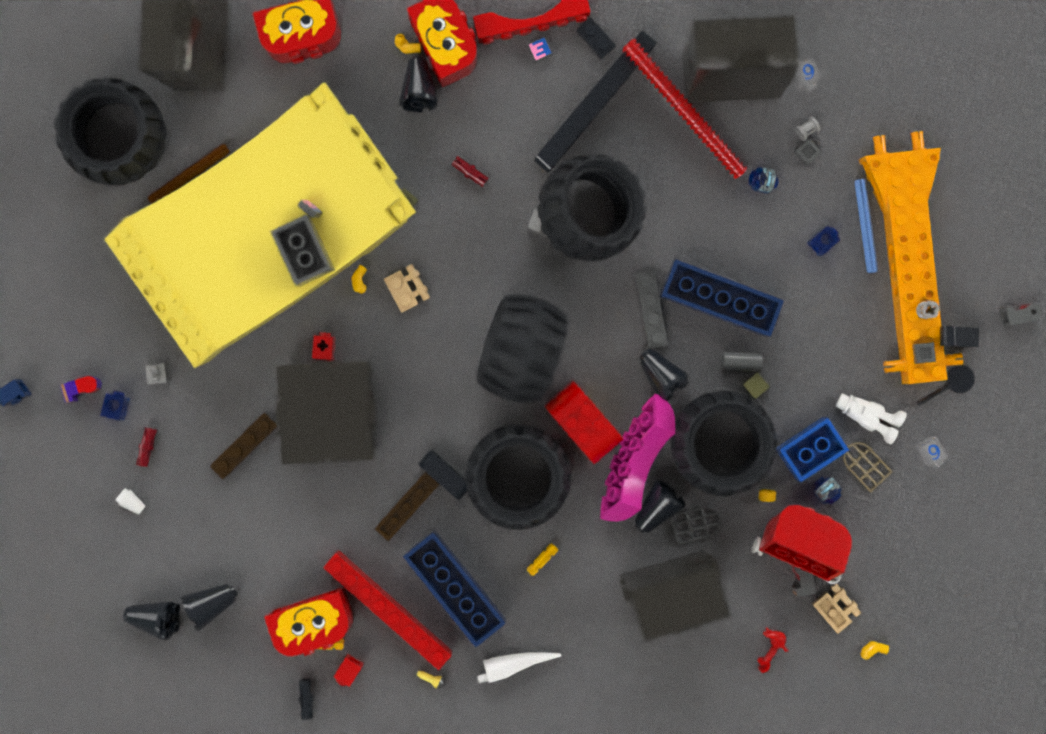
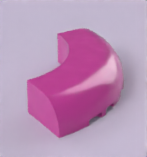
M654 394L641 408L643 412L638 418H633L629 432L625 431L622 436L624 440L619 443L622 447L618 452V456L614 454L609 467L612 471L609 473L604 484L607 486L606 496H602L600 519L623 521L642 509L643 490L649 470L661 448L675 434L674 411L671 405L658 394Z

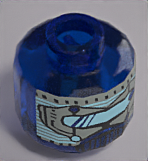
M757 167L755 170H752L748 179V184L751 185L753 191L769 194L773 189H776L779 182L774 170Z
M822 476L814 483L816 487L813 493L823 504L829 503L832 505L842 496L840 494L842 491L841 486L832 477L825 479Z

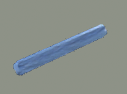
M858 179L855 181L866 269L867 273L878 272L867 184L866 179Z

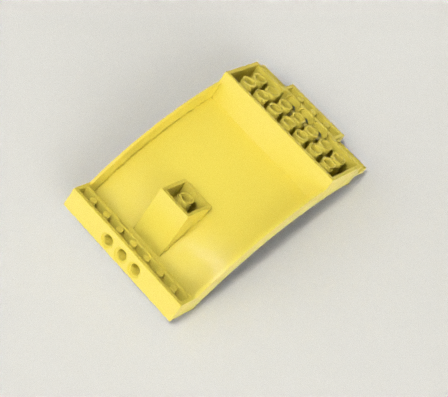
M322 83L310 95L304 96L274 123L223 161L180 189L137 213L126 217L104 240L193 367L197 368L210 362L225 348L269 322L328 282L359 258L373 251L403 226L416 211L395 183L398 179L357 119L353 114L348 115L327 84ZM301 200H309L323 212L319 218H312V221L335 271L300 287L295 286L270 231L307 215L298 207V204Z

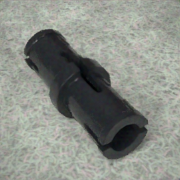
M304 678L299 680L300 697H298V702H300L301 719L308 720L313 718L312 701H314V696L311 692V679Z

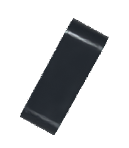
M940 326V346L979 347V328Z
M430 450L418 463L425 472L457 500L460 501L468 492L466 479L433 450Z

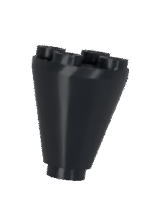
M648 349L640 355L639 359L641 360L642 368L655 394L663 397L664 400L669 401L674 396L673 392L678 388L682 390L689 384V375L656 351Z
M168 601L128 606L124 611L123 619L128 624L160 640L166 641L171 638L173 633H178L180 629V622H178L180 604Z

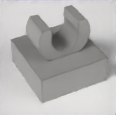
M166 363L145 366L147 385L169 382Z

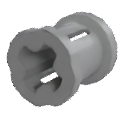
M810 116L808 121L802 125L795 126V132L802 141H805L812 133L821 130L819 123L813 116Z
M933 301L921 302L916 307V313L922 319L935 318L940 310L939 305Z

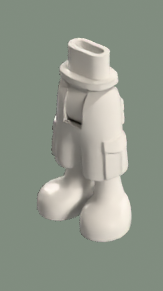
M843 393L835 407L842 410V413H846L848 417L858 422L863 428L871 432L874 430L880 432L885 442L890 445L895 441L899 432L895 428H899L907 416V413L904 411H898L895 414L886 413L884 406L852 395L847 396ZM879 419L886 421L893 427H888L886 425L879 423Z

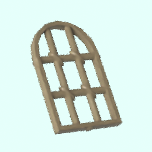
M851 443L847 446L848 449L853 446L861 455L854 459L849 452H846L842 456L843 463L847 470L871 493L892 473V470L865 443ZM856 444L864 445L868 449L865 452L861 451ZM870 451L879 461L872 463L866 454ZM846 455L853 461L850 466L846 463ZM862 458L872 466L868 471L864 470L858 463ZM880 463L889 471L885 476L877 468ZM854 465L864 473L860 478L851 469ZM872 470L882 477L877 483L869 475ZM865 477H868L874 484L871 489L862 481Z

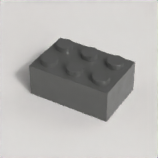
M304 215L270 231L295 286L301 287L335 271L310 216Z

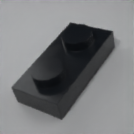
M591 17L576 29V32L601 60L616 47L613 41Z

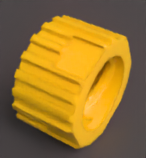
M772 489L759 490V500L763 502L776 501V491Z

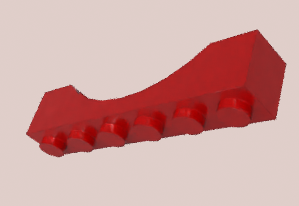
M562 0L550 11L534 18L510 19L493 12L473 16V22L478 43L488 45L496 39L509 40L513 38V35L517 34L525 36L531 34V31L538 29L539 31H546L555 25L563 27L572 21L577 23L584 22L590 17L591 11L588 0Z

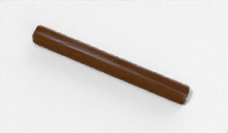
M222 143L150 194L147 197L148 201L153 204L178 190L230 152L227 145Z

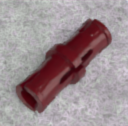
M457 156L451 166L462 172L465 178H470L483 188L489 177L475 169V165H470L460 156Z
M144 428L143 438L138 446L140 449L135 465L148 467L151 452L154 451L153 444L157 432L156 429Z

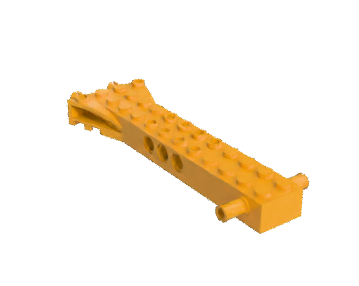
M923 131L910 133L913 150L896 153L886 151L885 135H881V137L880 135L874 136L872 138L875 154L859 159L860 165H863L867 174L866 178L874 189L873 193L884 216L899 360L883 362V366H892L884 368V372L901 371L902 384L948 380L946 366L963 364V360H955L956 358H963L962 353L945 355L944 346H940V326H942L940 310L935 318L922 319L916 313V307L921 302L933 301L939 305L928 199L940 159L941 148H925ZM934 342L936 362L914 364L912 344Z

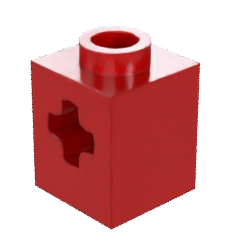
M319 332V336L314 335L312 359L334 360L336 337H331V333ZM325 341V344H328V348H325L323 351V348H320V344H323Z
M347 654L333 677L339 685L350 687L364 663Z

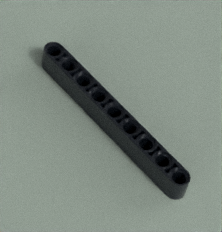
M643 30L635 38V42L640 44L639 47L641 49L644 48V52L648 54L657 44ZM626 52L621 54L533 160L547 173L553 169L637 69L638 65H634L635 62L630 60V56H626Z

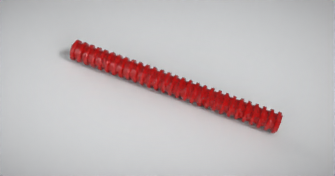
M634 38L628 42L622 51L627 53V57H631L630 60L635 62V66L638 65V70H642V74L647 76L646 79L651 80L650 83L655 85L654 88H658V93H662V97L667 99L666 102H670V106L675 108L674 111L679 112L678 115L683 117L682 120H686V125H690V129L694 130V134H698V138L702 139L701 142L706 143V147L710 148V152H714V157L717 156V160H721V165L726 166L725 169L729 170V174H733L734 179L743 175L747 170V166H743V162L739 161V157H735L736 154L731 152V148H727L728 145L723 143V139L720 140V135H716V131L711 129L712 126L707 125L708 122L703 120L704 117H700V112H696V108L692 107V103L687 102L688 99L684 98V94H680V89L677 90L676 85L672 84V80L669 81L667 79L668 76L664 75V71L659 70L660 67L656 66V62H652V57L649 58L647 56L648 53L644 52V48L641 49L639 47L640 44L635 42L636 39Z

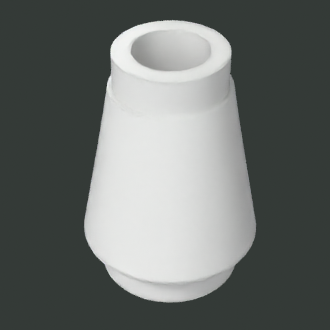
M126 488L115 500L119 503V506L138 515L146 506L131 489L127 490Z

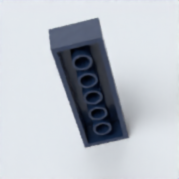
M676 259L672 261L659 296L764 337H771L784 302L782 299Z
M435 530L404 554L403 558L475 647L479 646L506 624L504 615Z

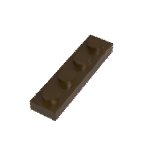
M264 412L209 467L224 480L279 425Z
M425 472L374 529L389 542L440 484Z

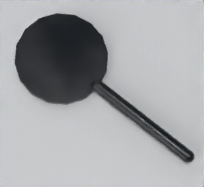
M965 365L952 367L947 373V385L919 401L917 405H922L949 388L956 393L968 392L975 383L973 371Z

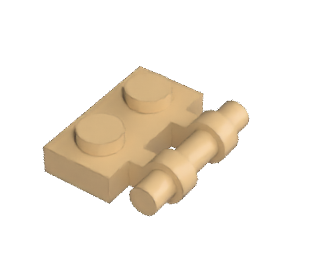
M413 264L406 267L409 273L407 276L404 277L400 270L384 279L401 313L419 305L416 297L419 295L423 301L430 299L427 292L428 288L426 285H423L419 277L420 273L418 270H415ZM413 280L417 288L413 292L407 283Z
M835 583L830 587L834 591V595L830 596L825 591L811 604L832 629L839 634L852 622L848 615L852 612L857 617L861 614V611L857 608L856 602L854 600L851 601L846 595L847 592L844 588H840ZM839 600L846 605L844 609H841L837 604Z

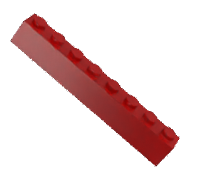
M340 550L325 564L323 568L436 669L440 670L452 656V650Z

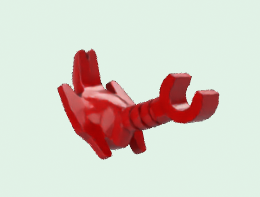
M766 627L767 631L762 633L765 637L770 638L772 646L767 655L757 659V662L760 664L758 669L761 673H765L770 669V661L778 649L782 648L785 652L789 651L785 646L787 637L783 632L772 631Z

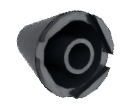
M414 56L408 61L399 98V106L402 105L405 111L423 113V109L429 108V111H432L438 105L428 62L422 56Z
M656 480L642 505V509L635 518V527L642 533H649L686 506V502L681 496L677 498L676 491L661 480Z
M224 584L187 594L180 598L183 600L182 604L190 621L195 622L196 626L194 628L198 632L236 601L235 597L238 596V593L233 585Z

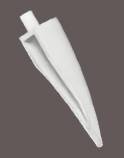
M528 652L485 659L483 662L486 673L478 675L479 683L486 681L491 683L508 678L534 664L560 657L561 654Z

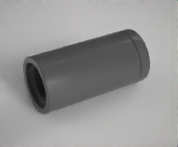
M722 352V371H762V353Z

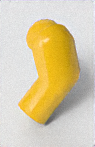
M403 34L395 36L394 43L402 53H421L420 43L410 44Z
M360 264L352 275L351 282L353 290L363 294L367 286L363 284L362 277L368 269Z
M870 641L861 649L860 655L863 659L868 660L877 652L888 654L889 646Z

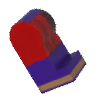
M86 376L60 384L65 403L77 402L78 395L96 393L102 387L101 380L94 376Z

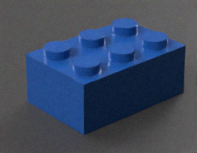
M826 417L820 418L777 447L779 456L795 480L799 482L804 481L849 451L829 418Z

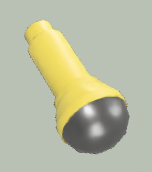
M420 670L416 675L432 683L431 685L435 689H441L445 684L442 676H433Z

